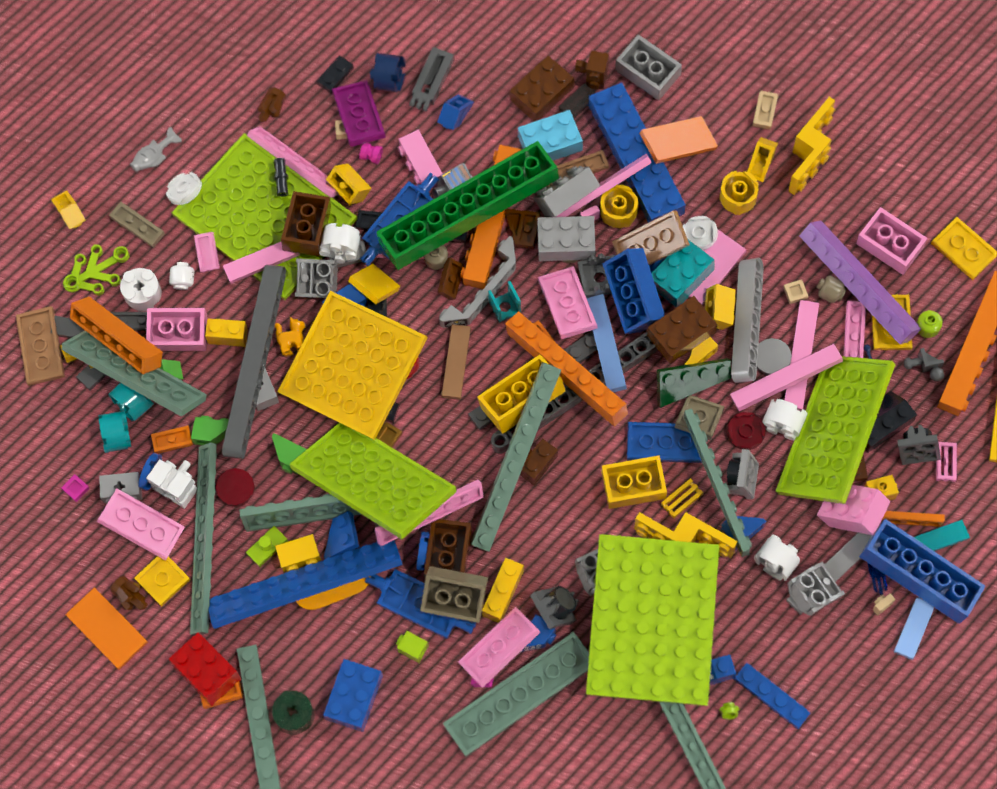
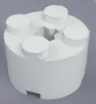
M336 223L327 224L323 230L319 254L333 258L340 264L345 263L346 260L356 259L360 232L356 228L342 224V227H336Z
M136 268L124 273L120 289L126 303L136 311H147V308H153L160 301L162 290L151 270Z
M772 399L764 416L763 424L767 426L766 431L769 433L777 434L779 432L784 434L785 438L795 440L801 432L807 412L804 409L800 412L797 410V405L781 399H777L774 402V399Z
M771 535L754 556V560L758 565L762 563L765 566L763 570L767 574L780 581L783 578L786 581L800 563V558L796 554L798 550L790 544L785 545L782 543L781 539L776 535Z

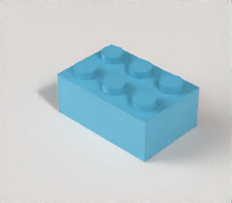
M570 110L518 127V138L523 149L539 141L553 161L583 151V140Z

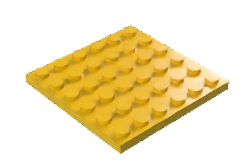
M330 291L277 392L374 440L428 337Z

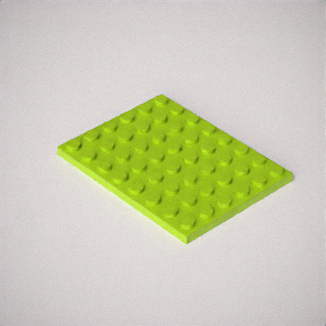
M244 133L201 180L202 185L199 194L190 202L178 205L173 210L172 215L198 235L214 232L216 249L232 261H235L281 242L293 191L329 196L286 165V173L289 177L287 180L289 195L278 197L276 181H274L275 167L273 162L276 157ZM330 198L331 212L328 224L336 223V227H342V224L352 226L357 220V216L336 200ZM300 254L297 257L275 265L286 268V277L281 295L283 300H286L297 286L296 259L322 260L324 256ZM263 271L252 276L261 282Z
M599 534L586 695L708 706L719 545Z

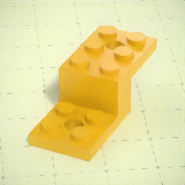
M830 96L796 136L793 153L803 159L804 162L792 175L788 192L793 195L805 188L809 177L813 178L818 171V166L820 164L824 165L829 158L828 153L831 150V139L821 133V129L824 125L828 126L833 119L832 114L835 111V100Z
M640 512L635 518L634 530L643 538L693 543L697 539L699 543L719 545V555L724 558H732L735 553L738 541L685 512L674 532Z

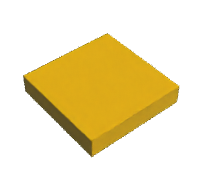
M374 264L351 275L348 280L349 283L375 304L395 294L400 288L399 284Z
M157 556L134 578L161 607L190 581V578L169 556L166 561Z

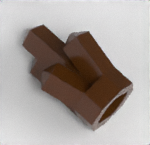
M276 87L269 88L257 108L260 112L258 119L261 122H266L270 115L273 118L279 117L282 105L286 100V94Z
M124 575L120 576L113 583L110 591L118 598L125 610H132L134 605L140 611L147 608L148 603L145 602V597L138 592L140 584L130 581Z

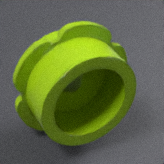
M732 702L723 704L719 711L723 719L730 720L738 717L739 707L735 706Z

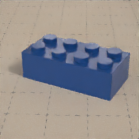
M643 248L626 249L602 263L625 334L641 333L665 316Z

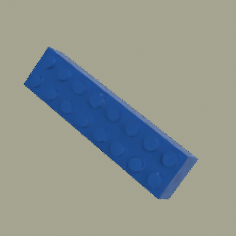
M621 82L590 95L588 106L620 169H623L646 153L651 160V164L626 179L629 187L638 198V204L647 222L649 223L673 210H676L679 216L685 214L686 205L664 162L655 164L639 134L646 127L623 83Z

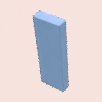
M919 598L915 599L894 650L895 653L913 660L934 610V607Z

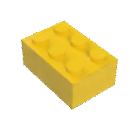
M659 455L602 465L601 473L609 509L666 499L667 489Z

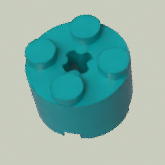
M122 383L118 384L108 394L112 402L118 405L119 410L125 412L126 417L134 422L154 404L149 398Z
M119 411L98 415L105 453L132 447L125 412Z

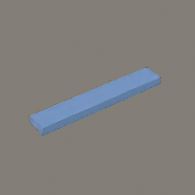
M604 294L589 297L587 301L597 323V329L593 330L606 387L612 392L625 390L627 387Z

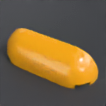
M365 577L296 602L304 609H319L362 592L369 583H365L367 578Z

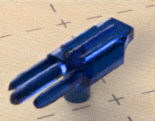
M867 563L874 591L878 592L875 578H877L879 593L882 596L883 589L880 578L883 579L884 590L887 591L886 576Z

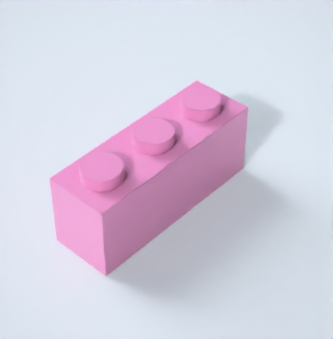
M416 130L399 138V153L402 157H406V165L410 172H414L416 184L420 185L429 173H432V176L435 175L439 179L442 172L420 131Z

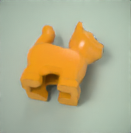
M290 317L289 327L291 331L282 332V326L279 323H275L276 339L282 355L285 357L293 355V352L290 350L291 347H296L297 352L299 351L303 343L302 331L306 327L304 321Z

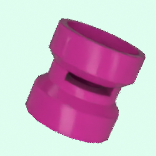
M369 142L364 143L361 147L359 158L362 160L369 159L372 163L378 164L382 157L383 147L379 145L372 146Z

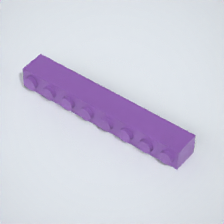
M822 221L811 222L799 235L899 344L909 342L921 330L916 321Z

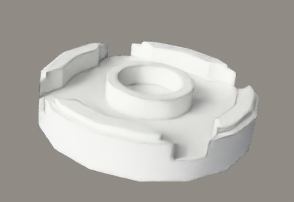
M188 172L189 174L186 175L185 173L179 174L170 181L167 186L168 192L166 191V195L171 203L183 205L193 200L199 194L202 182L193 172Z
M696 216L690 218L686 224H683L687 239L700 249L706 250L716 242L718 230L715 222L710 220V218Z

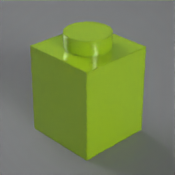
M406 631L405 635L401 634L396 643L399 653L420 663L429 647L427 641L409 631Z

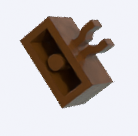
M591 50L588 62L576 60L575 72L586 73L587 87L593 90H604L609 69V54Z
M543 438L533 451L529 450V456H527L520 476L534 486L558 457V449Z

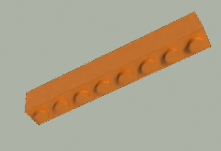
M499 145L498 151L495 150L493 155L494 165L519 152L521 149ZM505 210L475 227L476 232L475 234L472 233L470 238L471 250H467L465 256L467 264L461 270L460 278H463V285L479 289L486 287L506 216Z
M996 270L990 280L937 408L959 416L961 411H966L969 401L966 400L968 394H973L976 384H973L975 378L979 379L983 370L980 365L982 361H987L990 354L987 351L988 346H993L997 337L994 334L995 329H997Z
M519 311L505 323L507 333L534 358L541 355L549 365L561 369L559 376L562 378L563 383L614 427L628 415L627 404Z

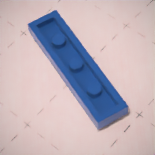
M748 663L743 666L734 678L735 681L797 729L800 728L811 714L810 711Z

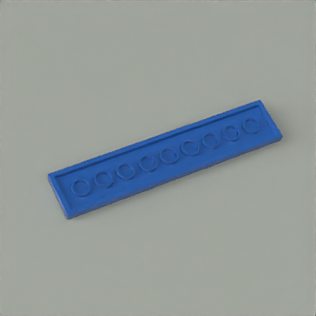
M393 540L383 546H380L378 542L364 545L361 548L326 558L316 564H308L297 570H290L287 573L210 598L208 608L213 629L401 566L403 564L396 542Z

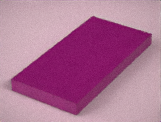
M367 80L332 89L350 147L386 138Z

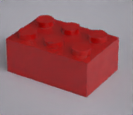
M199 632L169 658L172 666L211 707L218 699L230 691L237 682L242 680L238 672Z

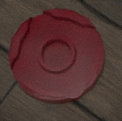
M752 412L736 414L727 426L729 441L741 450L757 448L765 438L766 427L763 424V420Z
M232 468L220 475L216 483V491L220 500L226 505L238 507L246 504L252 498L255 484L247 471Z

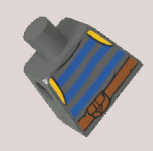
M464 163L440 176L437 187L432 189L434 198L472 178Z

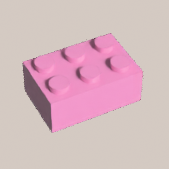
M880 207L859 234L856 244L903 275L922 251L928 238Z
M147 308L146 340L161 351H206L207 313L205 308Z
M852 485L845 504L823 501L817 516L829 527L874 535L891 501L878 489Z

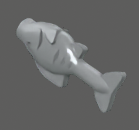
M169 127L167 137L158 144L153 140L150 145L142 147L137 152L133 162L130 163V166L135 172L158 166L166 159V156L162 154V150L170 143H181L182 139Z

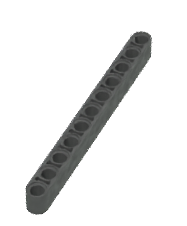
M265 265L223 443L222 453L224 457L243 459L246 454L286 277V268L284 266Z
M647 332L618 351L623 374L659 351L647 336ZM643 346L646 350L638 351L637 347ZM627 356L631 360L628 362H624L621 360V358ZM600 363L590 369L589 372L606 386ZM566 385L564 387L565 392L548 403L547 408H550L552 412L550 414L544 413L538 430L582 402L583 399ZM560 398H566L568 402L560 403L558 400ZM517 425L503 434L498 430L492 435L491 445L494 452L502 454L507 451L513 436L511 431L516 429ZM500 439L505 441L501 446L495 444Z

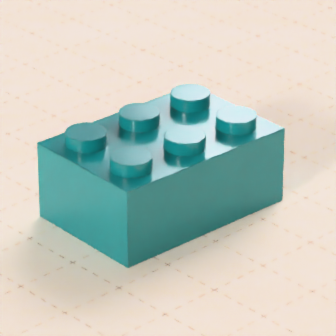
M689 239L690 246L669 255L651 273L658 294L676 308L715 270V259Z

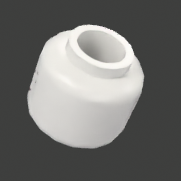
M177 262L176 266L170 268L169 283L174 286V289L188 290L194 283V269L189 267L186 262Z

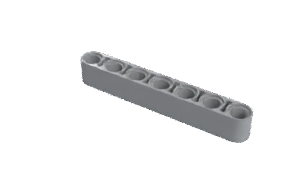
M760 258L746 259L739 262L731 370L732 379L735 383L755 381L757 376L764 271L763 262Z

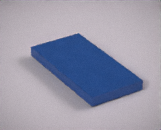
M628 422V461L659 455L661 462L702 463L691 434L675 428V423Z

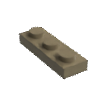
M122 202L109 215L112 220L152 248L165 235L163 230Z

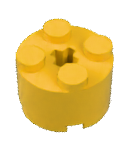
M733 171L727 174L721 184L719 197L721 204L726 210L735 215H741L750 211L755 206L758 196V182L756 178L745 171Z
M616 185L602 194L600 214L603 222L611 227H630L637 216L638 198L631 188L625 185Z

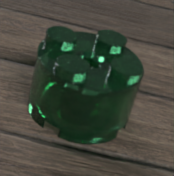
M284 691L276 698L272 707L274 721L280 730L286 734L297 735L308 730L313 724L315 718L314 708L309 698L299 691ZM294 709H296L297 714H293L291 716L290 711H294Z

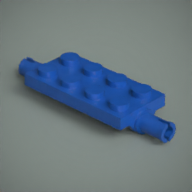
M429 173L425 180L417 186L408 181L362 237L363 241L370 246L364 255L360 257L364 264L366 263L367 266H370L378 254H382L390 260L379 244L376 232L432 201L433 198L429 195V191L439 181L435 175L432 176L433 174Z
M397 569L386 579L377 574L371 575V578H366L365 583L379 588L380 592H382L377 601L378 606L445 639H448L452 629L455 627L469 634H472L473 629H475L476 622L421 612L425 583Z

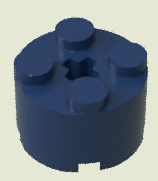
M376 53L375 67L370 72V79L374 81V89L398 92L402 89L405 80V73H402V68L406 67L404 56Z

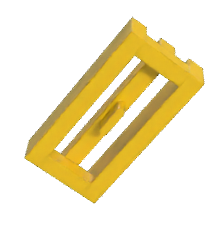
M690 478L661 502V505L675 519L703 495V491ZM689 486L691 487L687 492H685L670 506L667 505L680 493H682L686 488H688ZM692 492H696V494L693 497H691L687 502H685L681 507H679L675 512H673V508H675L679 503H681Z

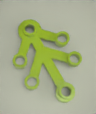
M93 245L87 269L82 274H80L81 267L87 263V259L83 254H77L74 258L75 264L72 274L67 275L63 281L65 290L77 292L79 289L92 291L97 296L104 293L103 285L101 283L91 284L84 282L89 278L110 282L112 286H118L121 283L119 275L101 272L117 262H126L129 259L128 250L123 246L115 248L112 257L96 265L98 257L103 254V250L100 245ZM95 249H100L98 253H94ZM121 254H125V257L119 258ZM79 258L84 259L82 262H78ZM113 278H118L116 282H112ZM72 282H76L74 286H70ZM97 287H101L100 291H95Z

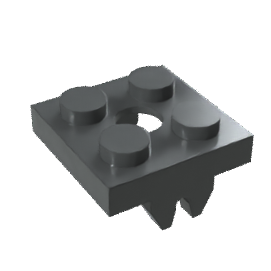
M600 253L598 257L591 255L588 257V260L578 261L582 288L586 298L601 294H612L602 263L615 255L605 256ZM595 274H604L605 280L601 283L594 280Z

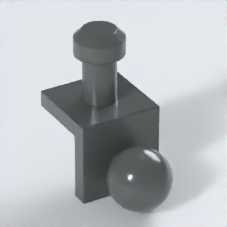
M924 348L920 349L917 355L918 358H905L903 361L906 369H912L913 366L920 365L922 373L930 371V378L933 381L938 382L944 378V371L941 369L944 364L943 359H936L926 353Z

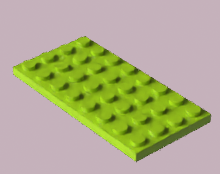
M842 356L843 362L819 373L805 410L807 417L799 436L794 440L776 488V492L779 495L840 504L846 503L895 367L893 361Z
M341 423L337 424L290 463L293 471L400 539L406 537L457 492L456 486L379 439L375 438L373 440Z

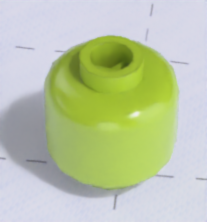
M932 310L921 313L916 322L921 328L918 333L925 338L935 337L942 327L943 321L941 316Z

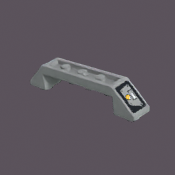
M511 236L506 240H502L498 245V256L505 261L499 266L498 273L488 279L487 286L477 292L475 300L465 306L463 313L452 305L448 309H444L439 316L441 327H452V324L470 325L489 302L488 290H491L493 295H495L516 270V258L513 238Z

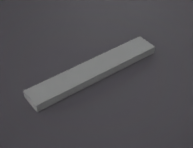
M856 534L825 563V569L835 582L861 559L859 555L872 535ZM790 596L786 601L801 615L803 612Z

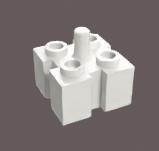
M159 459L147 476V480L153 490L168 497L184 509L197 492V487L194 485L195 481L191 479L192 475L186 472L191 465L186 460L183 461L177 470L172 462L168 460L164 462Z

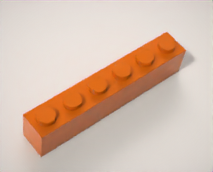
M88 296L71 303L70 319L141 374L161 368L163 352Z

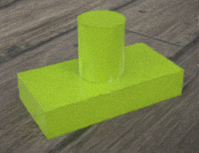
M273 526L246 551V554L261 567L277 552L275 546L288 542V539Z

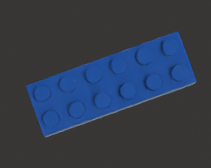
M884 519L879 524L875 534L870 537L859 555L861 559L958 624L969 616L985 588L984 584L887 519Z

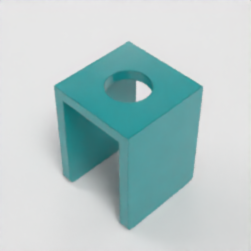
M508 281V293L497 298L494 297L491 290H488L489 304L499 323L513 317L518 311L521 313V300L511 281ZM504 302L511 306L507 312L501 311L499 307Z

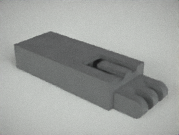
M435 47L432 48L412 91V99L409 106L414 107L417 101L416 109L420 110L422 105L425 104L423 111L427 112L430 104L434 105L454 62V54ZM424 85L431 86L430 89H429V88H425V92H424V93L421 92L422 89H423V87H424Z

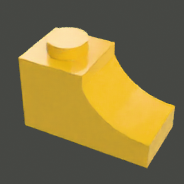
M762 137L756 144L747 172L752 174L756 180L764 182L778 143Z
M67 190L51 199L69 229L77 228L82 222L86 221Z
M709 337L690 350L691 356L684 365L706 362L717 352L718 344Z

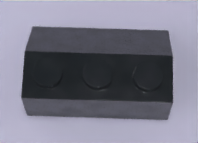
M892 391L884 395L865 448L867 453L915 421L917 413L904 398Z

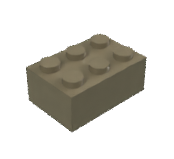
M429 566L420 611L479 623L488 577Z

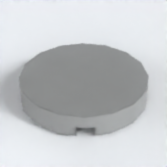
M770 338L760 342L758 346V371L764 375H770L789 366L792 357L790 348L779 339Z

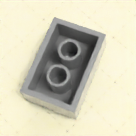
M638 34L616 59L615 70L659 101L680 77L682 64Z
M574 166L567 171L566 176L563 178L560 176L550 187H544L537 191L538 195L533 199L545 217H556L601 185L589 167Z
M594 216L538 218L539 261L588 260V257L591 255L595 257Z

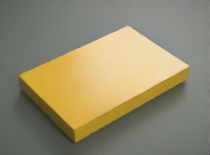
M958 217L931 242L937 250L972 280L997 258V251Z
M891 295L911 316L910 296ZM872 315L873 350H912V340L899 344Z

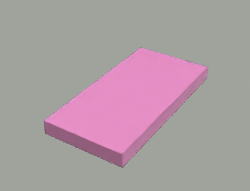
M718 230L716 242L708 249L703 250L715 259V270L688 298L690 299L695 296L703 306L706 289L715 284L720 285L743 257L747 249Z
M574 266L538 277L561 340L597 329V323Z
M117 488L97 520L98 523L165 561L185 528Z
M515 607L458 662L483 688L540 631Z

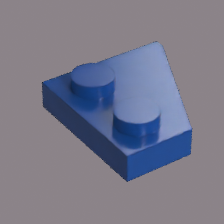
M347 511L333 518L324 560L359 547L352 512Z

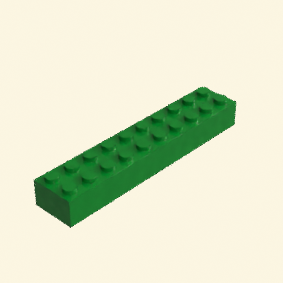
M536 141L376 232L379 244L396 269L400 270L559 179L558 167L539 141Z

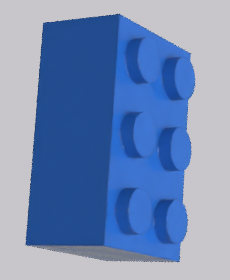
M343 659L323 715L325 720L364 732L383 678L382 671Z

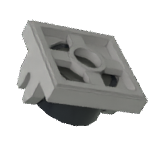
M742 449V453L732 454V459L727 467V484L730 494L753 499L759 463L749 450Z

